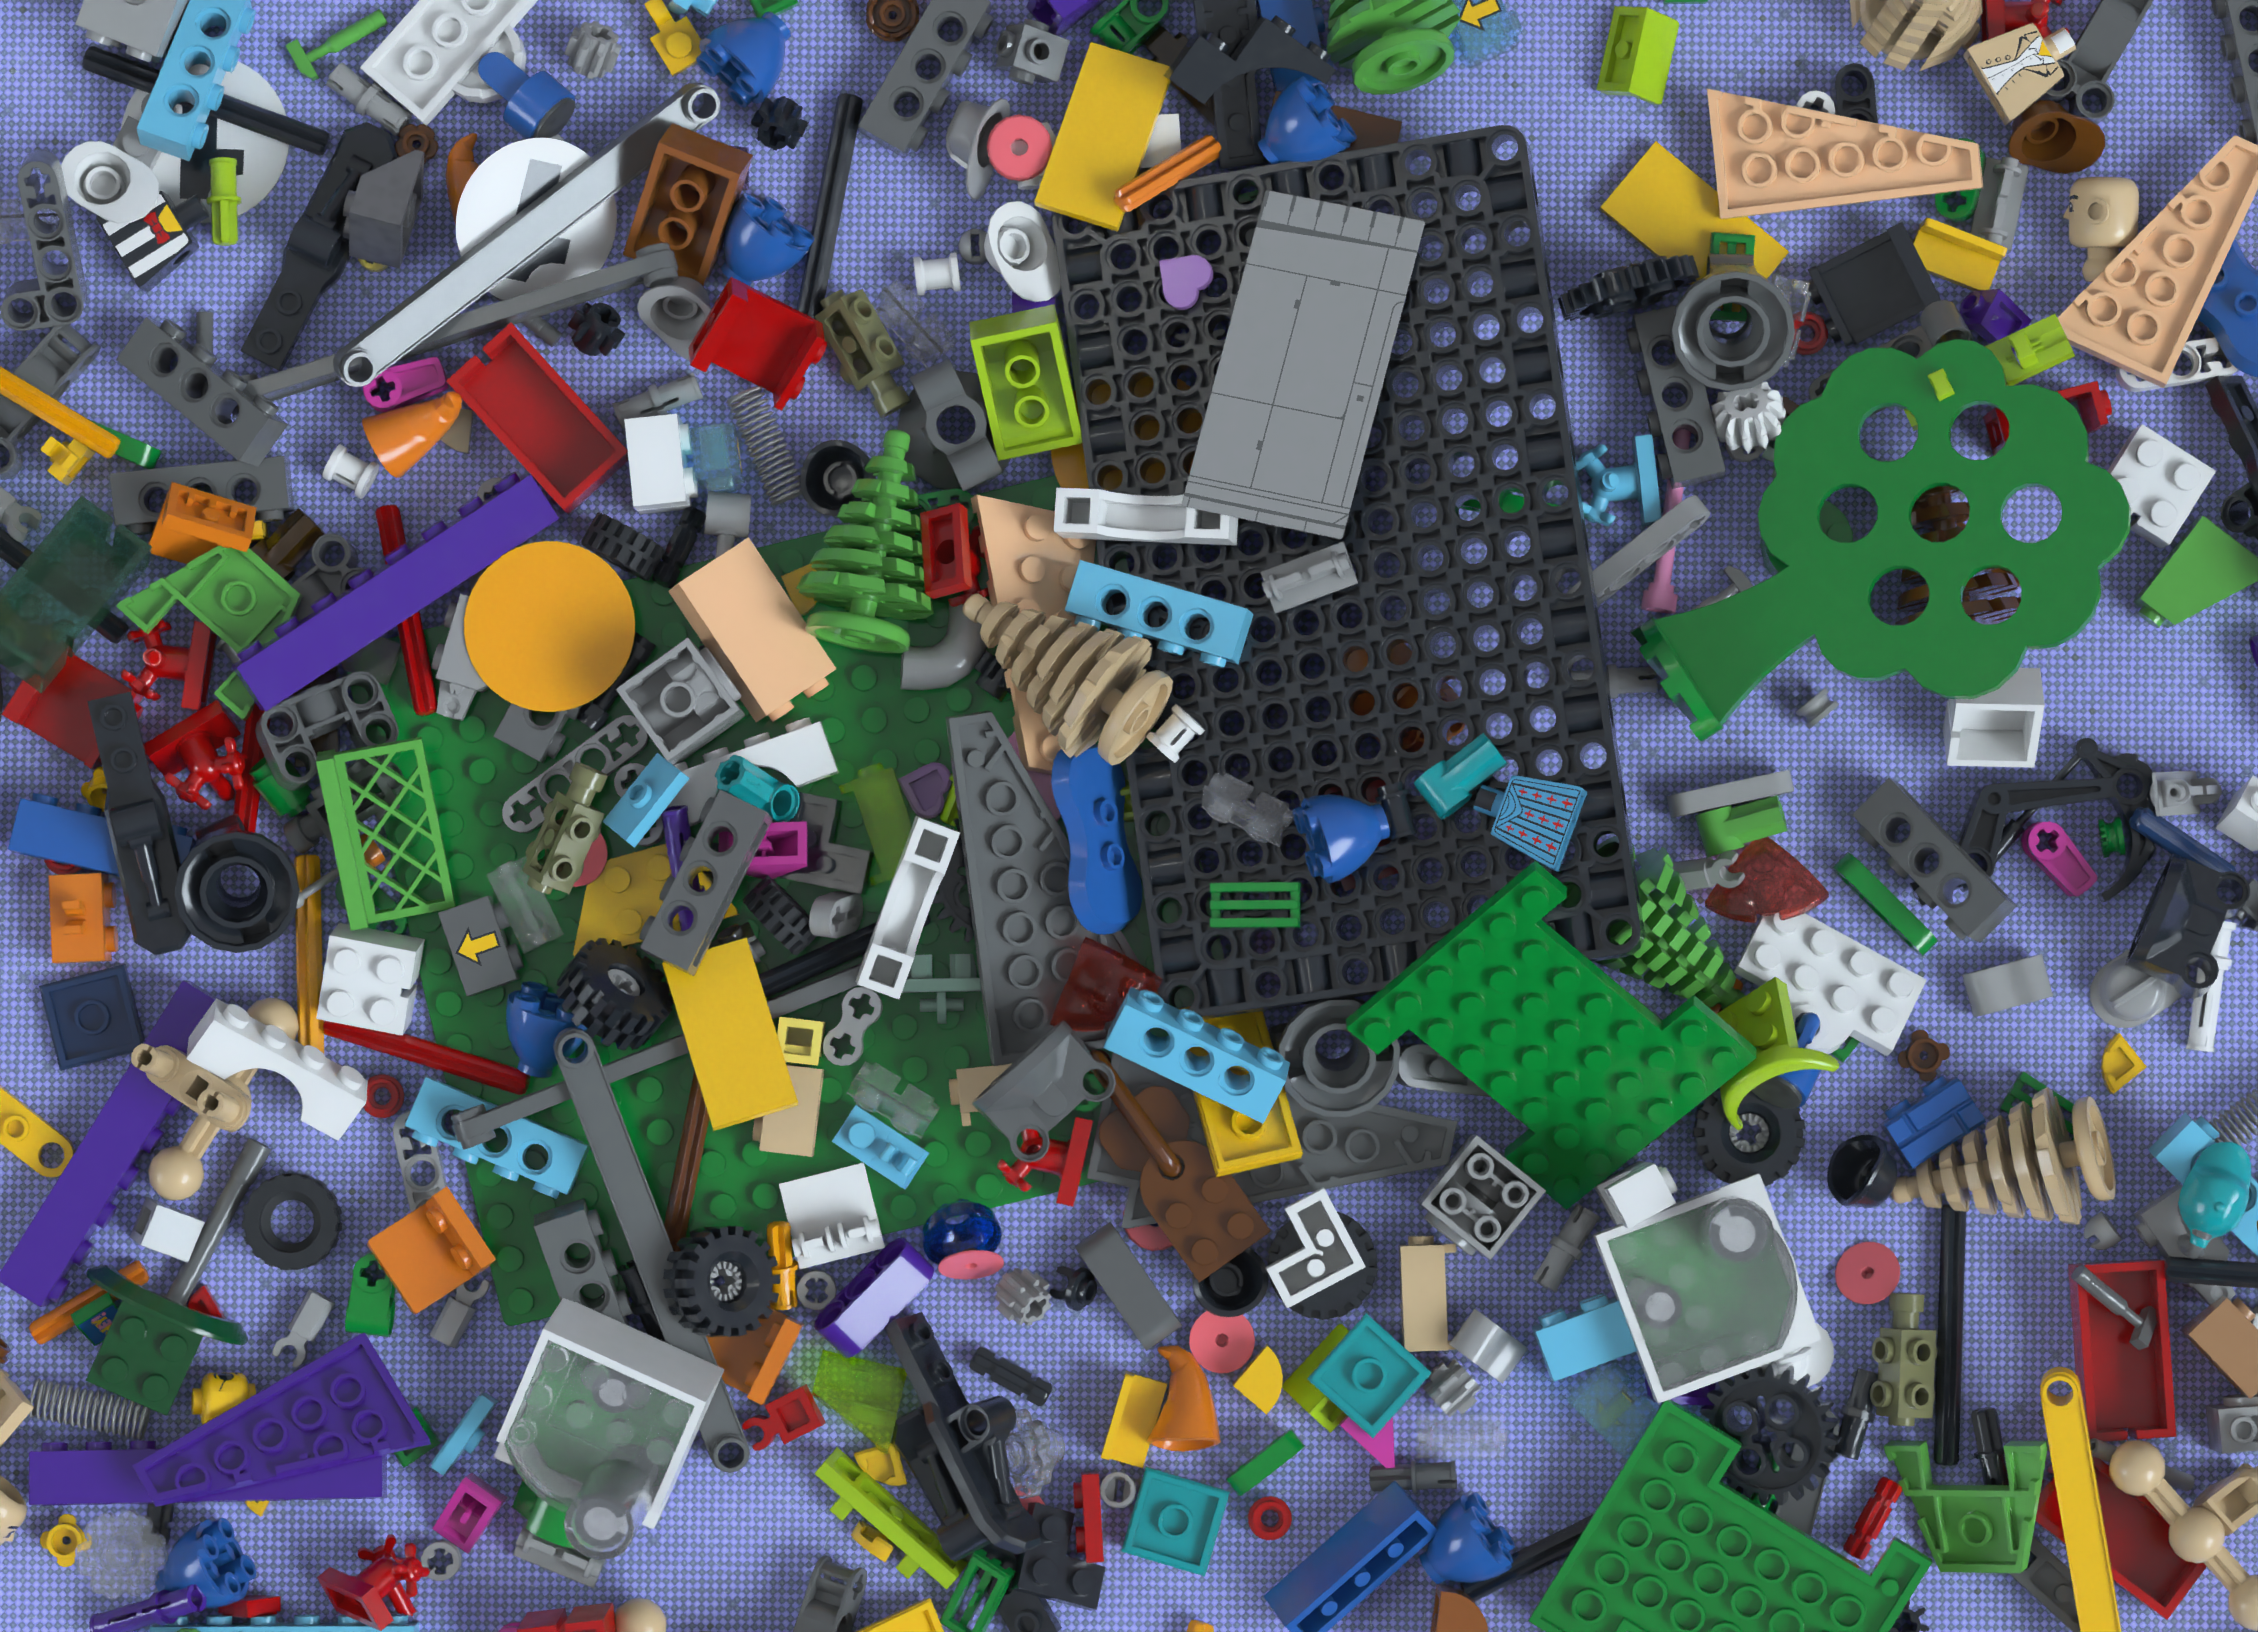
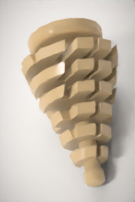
M1850 0L1852 29L1860 19L1866 32L1860 44L1874 58L1877 57L1880 51L1887 54L1888 56L1883 62L1886 65L1904 71L1911 60L1927 58L1919 70L1922 71L1952 60L1960 47L1967 50L1971 46L1981 29L1977 20L1983 12L1982 0Z
M977 593L971 595L966 600L963 606V614L974 623L982 625L980 630L981 639L988 648H994L998 645L995 653L996 660L1003 669L1012 668L1010 676L1012 682L1018 690L1027 691V702L1034 712L1038 714L1043 712L1042 723L1052 735L1056 736L1058 734V744L1070 759L1073 755L1078 757L1099 739V755L1113 766L1130 756L1144 741L1163 712L1173 684L1170 676L1160 670H1154L1145 674L1146 669L1143 668L1150 660L1152 647H1149L1151 643L1147 639L1137 636L1123 639L1125 636L1118 631L1106 629L1105 631L1098 632L1097 627L1080 621L1075 627H1072L1070 623L1072 620L1051 615L1044 624L1046 618L1044 612L1034 609H1023L1018 615L1020 608L1017 607L1019 605L1005 601L1000 602L994 607L990 604L989 600Z
M2046 1087L2034 1094L2032 1113L2025 1101L2010 1109L2008 1115L2010 1126L2008 1129L2006 1120L2001 1115L1987 1122L1985 1128L1986 1149L1981 1133L1977 1129L1963 1137L1962 1151L1965 1164L1962 1162L1960 1152L1956 1146L1951 1144L1940 1151V1170H1936L1934 1162L1929 1158L1916 1167V1176L1908 1177L1906 1175L1897 1177L1896 1185L1891 1193L1892 1199L1896 1203L1901 1204L1921 1197L1926 1207L1940 1209L1942 1208V1194L1945 1193L1947 1201L1953 1210L1967 1212L1970 1206L1969 1191H1972L1975 1207L1981 1214H1997L1998 1198L2002 1203L2003 1212L2008 1217L2023 1219L2027 1207L2030 1209L2031 1216L2036 1220L2050 1222L2055 1211L2061 1222L2078 1225L2082 1218L2080 1212L2082 1202L2077 1166L2081 1167L2086 1185L2095 1199L2099 1201L2114 1200L2116 1194L2114 1163L2100 1110L2094 1098L2090 1096L2082 1097L2075 1101L2072 1109L2074 1140H2071L2056 1096H2053V1091Z

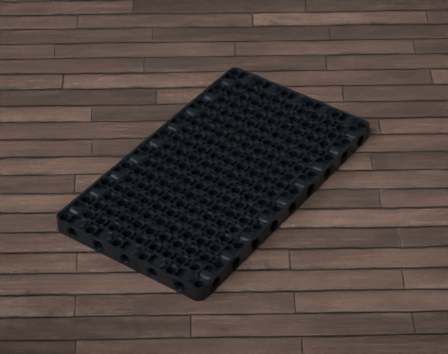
M1498 125L1341 152L1321 160L1308 162L1289 161L1179 180L1178 183L1132 211L1125 212L1118 232L1087 222L1086 228L1082 232L1071 234L1068 229L1069 223L1073 218L1055 212L1053 215V230L1089 489L1105 490L1103 482L1106 474L1112 470H1121L1123 475L1121 485L1117 489L1105 491L1143 496L1183 495L1190 474L1189 464L1194 459L1225 340L1214 339L1213 331L1219 322L1224 320L1231 321L1250 247L1244 244L1245 234L1250 229L1256 228L1266 190L1370 211H1376L1380 207L1389 206L1394 209V215L1425 222L1406 294V302L1402 309L1395 338L1402 334L1411 336L1412 346L1406 353L1401 355L1394 354L1391 351L1372 427L1380 429L1381 439L1376 446L1366 448L1347 519L1350 525V532L1344 540L1334 542L1328 536L1306 532L1307 539L1305 543L1299 548L1291 549L1287 546L1286 537L1292 529L1238 518L1237 546L1220 545L1218 558L1210 563L1203 562L1200 556L1201 549L1205 544L1096 540L1100 566L1115 570L1118 559L1125 555H1132L1135 562L1134 568L1130 573L1131 575L1206 597L1208 590L1212 586L1223 584L1226 588V597L1223 602L1247 608L1254 614L1239 664L1226 661L1224 668L1199 661L1201 653L1187 650L1182 656H1173L1171 653L1157 649L1159 641L1142 637L1147 639L1151 643L1149 647H1152L1150 660L1143 668L1146 669L1145 674L1154 670H1160L1173 680L1172 691L1167 704L1154 727L1158 730L1173 714L1171 708L1177 704L1194 720H1198L1205 730L1197 740L1187 743L1178 753L1179 759L1176 763L1164 755L1155 745L1150 749H1142L1139 745L1126 758L1157 991L1164 1003L1177 1008L1174 1002L1176 992L1180 988L1189 987L1193 991L1194 1002L1188 1010L1196 1012L1205 1020L1306 1005L1320 999H1339L1376 994L1471 915L1472 905L1477 899L1482 897L1490 899L1524 869L1513 870L1510 867L1509 856L1515 848L1491 835L1495 817L1478 812L1481 817L1478 829L1472 833H1463L1460 830L1459 819L1464 812L1474 810V803L1481 786L1471 793L1472 797L1468 802L1442 820L1422 795L1414 796L1411 792L1407 794L1406 797L1414 827L1416 828L1420 819L1433 817L1437 823L1435 835L1430 839L1420 840L1416 834L1391 840L1385 846H1377L1368 860L1351 873L1355 878L1356 887L1349 896L1339 897L1335 891V882L1329 884L1321 875L1312 877L1307 867L1305 853L1299 859L1290 860L1285 852L1288 841L1294 837H1302L1306 843L1305 852L1310 851L1306 834H1299L1293 815L1283 816L1280 812V801L1285 795L1296 793L1301 807L1304 798L1324 795L1327 789L1340 787L1343 796L1359 800L1369 806L1381 805V802L1370 803L1367 800L1366 789L1372 781L1383 780L1386 785L1403 781L1404 789H1409V783L1416 774L1426 772L1442 760L1448 761L1482 733L1488 737L1505 760L1517 762V776L1574 785L1587 791L1570 839L1575 847L1573 859L1565 864H1561L1559 872L1539 863L1565 886L1569 884L1578 885L1581 890L1580 902L1571 908H1565L1558 904L1541 920L1591 962L1627 957L1635 954L1644 942L1645 930L1532 154L1524 135L1511 125ZM1512 141L1518 144V151L1513 158L1509 160L1496 158V151L1502 143ZM1426 156L1431 159V166L1426 173L1421 175L1410 173V165L1415 158ZM1333 171L1344 173V182L1339 188L1335 190L1324 188V180L1329 173ZM1244 187H1258V196L1253 203L1248 205L1239 203L1238 196ZM1470 191L1479 193L1481 198L1479 205L1475 209L1464 211L1459 208V201L1465 193ZM1433 199L1437 201V209L1432 216L1428 218L1416 216V208L1422 200ZM1163 200L1172 201L1173 209L1171 214L1164 219H1155L1153 216L1155 206ZM1526 227L1530 229V238L1524 245L1512 246L1509 244V235L1515 228ZM1475 234L1486 236L1487 244L1481 252L1476 254L1466 252L1465 244L1471 236ZM1212 235L1220 236L1221 246L1219 250L1211 255L1203 254L1202 244L1204 240ZM1430 242H1440L1443 244L1441 256L1434 261L1424 260L1422 258L1424 247ZM1168 243H1177L1179 250L1175 258L1190 255H1199L1205 258L1213 269L1212 281L1217 278H1225L1227 280L1225 293L1219 297L1208 296V287L1200 290L1196 304L1187 310H1178L1166 304L1159 263L1161 248ZM1134 250L1136 253L1134 264L1130 268L1119 269L1117 267L1118 256L1123 251ZM1488 277L1492 279L1493 288L1490 293L1483 297L1472 295L1471 287L1478 278ZM1439 284L1449 286V296L1443 303L1432 304L1428 301V294L1434 286ZM1133 292L1141 293L1142 302L1135 311L1125 312L1122 307L1124 298ZM1091 299L1098 300L1099 310L1093 318L1082 319L1080 316L1082 305ZM1527 314H1541L1543 316V323L1537 331L1526 333L1521 330V322ZM1495 320L1499 322V331L1494 338L1490 340L1478 338V328L1484 321ZM1444 327L1455 329L1456 337L1451 345L1447 347L1435 345L1434 337L1440 329ZM1179 328H1189L1191 334L1188 343L1180 348L1173 347L1171 344L1173 333ZM1137 335H1146L1148 339L1146 349L1137 355L1130 354L1128 346L1131 339ZM1493 363L1505 365V375L1499 382L1488 383L1484 380V372L1489 365ZM1187 370L1195 371L1197 376L1194 386L1188 390H1179L1177 387L1179 375ZM1450 370L1461 372L1462 381L1456 389L1444 390L1441 388V378L1446 372ZM1145 377L1152 378L1154 382L1152 392L1143 398L1136 397L1134 393L1136 383ZM1408 377L1416 378L1418 380L1416 393L1408 398L1398 396L1397 387L1399 383ZM1102 384L1109 385L1111 388L1109 399L1100 405L1093 404L1092 393L1094 389ZM1543 399L1555 401L1556 407L1551 417L1547 419H1537L1534 417L1533 410L1536 403ZM1500 406L1511 408L1512 417L1506 425L1501 427L1491 425L1490 415L1495 408ZM1200 413L1202 415L1200 429L1194 433H1185L1183 430L1184 419L1189 414ZM1457 413L1467 415L1468 425L1464 431L1458 434H1452L1447 431V422L1452 415ZM1149 420H1157L1160 425L1157 436L1151 440H1142L1140 436L1142 425ZM1414 420L1424 422V433L1419 439L1415 441L1404 439L1403 431L1409 422ZM1513 449L1517 451L1518 461L1513 468L1508 470L1497 468L1496 459L1503 450ZM1463 456L1473 458L1474 469L1468 476L1457 477L1453 474V465L1458 458ZM1155 463H1164L1166 469L1163 479L1157 483H1148L1146 479L1148 468ZM1420 463L1430 465L1431 474L1426 482L1422 484L1411 483L1409 479L1410 471L1415 465ZM1377 470L1385 471L1387 474L1386 485L1378 491L1368 490L1366 486L1368 476ZM1556 485L1567 487L1568 498L1562 505L1550 506L1547 504L1546 494L1549 489ZM1513 492L1523 494L1524 505L1521 510L1516 513H1506L1503 511V500L1508 494ZM1470 499L1479 501L1481 509L1475 519L1470 521L1460 519L1459 509L1461 504ZM1426 506L1436 508L1437 518L1431 526L1426 528L1417 526L1416 515L1421 508ZM1383 513L1391 514L1394 519L1391 530L1383 535L1375 534L1372 529L1374 519ZM1254 534L1262 535L1264 542L1261 551L1253 556L1245 555L1243 550L1245 540ZM1517 536H1527L1531 541L1529 551L1521 557L1511 556L1509 553L1511 540ZM1340 542H1344L1351 564L1355 565L1358 584L1276 614L1270 598L1268 599L1265 595L1260 599H1253L1249 593L1251 583L1255 579L1262 577V571ZM1471 544H1485L1487 554L1483 561L1477 564L1466 562L1465 552ZM1168 548L1176 549L1177 561L1175 565L1166 570L1160 569L1158 565L1160 553ZM1430 550H1440L1443 554L1441 566L1434 571L1424 570L1422 567L1423 556ZM1389 556L1398 558L1400 562L1398 572L1390 578L1380 577L1378 570L1381 561ZM1576 572L1580 574L1581 584L1575 592L1570 594L1560 592L1558 587L1559 580L1565 573ZM1524 579L1536 581L1537 591L1531 599L1526 601L1516 599L1515 588L1520 581ZM1481 586L1491 587L1493 590L1491 603L1482 608L1473 606L1471 597L1474 590ZM1122 593L1112 595L1106 603L1108 614H1120L1126 607V597ZM1437 593L1448 594L1450 600L1447 610L1439 615L1431 614L1428 610L1430 598ZM1393 600H1402L1406 605L1404 616L1395 622L1386 620V606ZM1163 605L1155 606L1150 610L1148 614L1150 627H1160L1167 621L1168 613ZM1350 607L1361 608L1362 620L1360 624L1354 628H1344L1341 622L1344 611ZM1309 613L1316 614L1319 619L1317 630L1310 635H1301L1298 629L1300 619ZM1207 618L1194 620L1189 628L1190 637L1194 640L1204 638L1210 630L1209 620ZM1266 620L1273 621L1276 627L1273 638L1267 642H1258L1255 636L1257 626ZM1532 622L1542 624V638L1534 644L1523 643L1521 639L1523 628ZM1108 626V629L1117 631L1116 628H1112V627H1109V626ZM1488 629L1498 631V645L1490 651L1480 650L1478 647L1479 635ZM1444 636L1453 637L1456 642L1453 654L1446 658L1436 657L1434 652L1436 641ZM1400 643L1410 644L1412 648L1410 660L1402 665L1393 664L1391 660L1393 648ZM1356 650H1365L1369 657L1367 666L1359 672L1350 671L1347 666L1349 655ZM1313 657H1322L1325 662L1323 674L1315 679L1307 678L1304 672L1306 662ZM1580 659L1591 660L1594 665L1591 677L1584 681H1576L1571 675L1573 664ZM1272 663L1279 664L1282 670L1280 680L1271 686L1264 685L1261 679L1263 669ZM1536 666H1545L1550 672L1548 682L1540 688L1530 687L1527 681L1530 670ZM1235 670L1239 677L1236 688L1230 692H1221L1218 686L1220 676L1226 671ZM1492 673H1502L1506 679L1504 689L1496 695L1485 693V679ZM1185 677H1192L1195 682L1194 693L1189 698L1179 699L1175 692L1177 683ZM1451 679L1460 681L1462 685L1460 697L1452 702L1443 701L1440 695L1442 685ZM1407 686H1413L1418 691L1416 704L1408 709L1400 708L1397 703L1399 691ZM1363 693H1370L1375 700L1373 710L1364 716L1357 715L1354 711L1355 699ZM1320 700H1328L1331 705L1329 717L1325 721L1314 722L1310 715L1313 704ZM1276 707H1285L1288 713L1285 725L1278 729H1271L1267 722L1269 712ZM1544 709L1554 711L1556 715L1554 727L1546 732L1537 731L1534 727L1536 714ZM1235 713L1242 714L1245 721L1243 730L1237 735L1228 736L1224 729L1226 719ZM1500 716L1509 717L1512 722L1510 734L1501 739L1493 738L1490 733L1492 721ZM1464 723L1468 728L1467 739L1460 745H1450L1446 738L1448 729L1453 724ZM1412 730H1421L1424 734L1422 748L1416 752H1407L1403 746L1405 735ZM1371 736L1378 737L1381 743L1379 754L1371 759L1362 758L1360 754L1362 741ZM1333 743L1337 748L1335 761L1327 766L1319 765L1316 758L1318 749L1324 744ZM1594 746L1603 747L1606 751L1605 763L1597 769L1587 768L1584 764L1586 751ZM1283 750H1290L1294 756L1292 767L1286 772H1277L1273 765L1276 754ZM1549 753H1557L1562 758L1560 771L1552 776L1542 774L1540 770L1542 758ZM1247 757L1251 764L1248 775L1242 779H1234L1230 772L1232 762L1236 758ZM1203 763L1207 769L1205 781L1201 785L1191 786L1187 779L1189 769L1195 764ZM1495 774L1482 785L1506 792L1509 782H1500ZM1246 800H1253L1257 807L1255 817L1247 823H1240L1236 816L1239 804ZM1210 807L1213 812L1211 825L1203 830L1197 829L1193 822L1195 812L1199 808ZM1166 813L1170 819L1168 831L1164 835L1154 836L1150 828L1152 819L1158 814ZM1605 834H1614L1619 840L1617 852L1610 857L1600 856L1596 849L1599 838ZM1258 843L1263 851L1261 861L1252 867L1246 866L1242 859L1244 849L1250 844ZM1215 850L1219 856V865L1213 872L1204 873L1199 865L1200 858L1206 851ZM1474 854H1483L1487 860L1485 872L1478 877H1470L1465 870L1467 859ZM1531 858L1529 865L1536 860ZM1438 860L1443 867L1441 879L1433 884L1425 883L1422 878L1424 865L1429 861ZM1387 867H1395L1399 873L1397 886L1391 890H1382L1378 883L1380 872ZM1301 880H1308L1312 886L1310 899L1300 904V928L1306 924H1314L1318 930V939L1310 947H1302L1299 944L1298 932L1300 928L1210 927L1211 917L1205 909L1206 901L1211 896L1210 883L1299 882ZM1268 892L1269 900H1290V892ZM1222 893L1225 900H1248L1250 893ZM1178 900L1182 906V914L1176 922L1167 923L1162 915L1163 908L1167 902ZM1445 904L1449 910V919L1444 926L1433 928L1429 924L1428 913L1434 905ZM1290 909L1223 910L1221 918H1290ZM1395 910L1401 911L1406 919L1403 930L1397 934H1389L1384 926L1386 916ZM1357 917L1362 925L1360 936L1355 940L1346 941L1342 937L1341 926L1346 919ZM1620 921L1628 922L1632 928L1630 940L1624 945H1614L1609 938L1611 927ZM1270 930L1274 935L1275 944L1268 953L1259 954L1254 946L1255 938L1260 932ZM1227 937L1231 943V952L1227 958L1221 961L1216 960L1211 952L1212 944L1217 938ZM1363 961L1367 965L1368 976L1361 984L1352 985L1348 980L1347 970L1353 962ZM1276 974L1281 981V988L1274 997L1266 998L1260 989L1261 982L1265 976Z

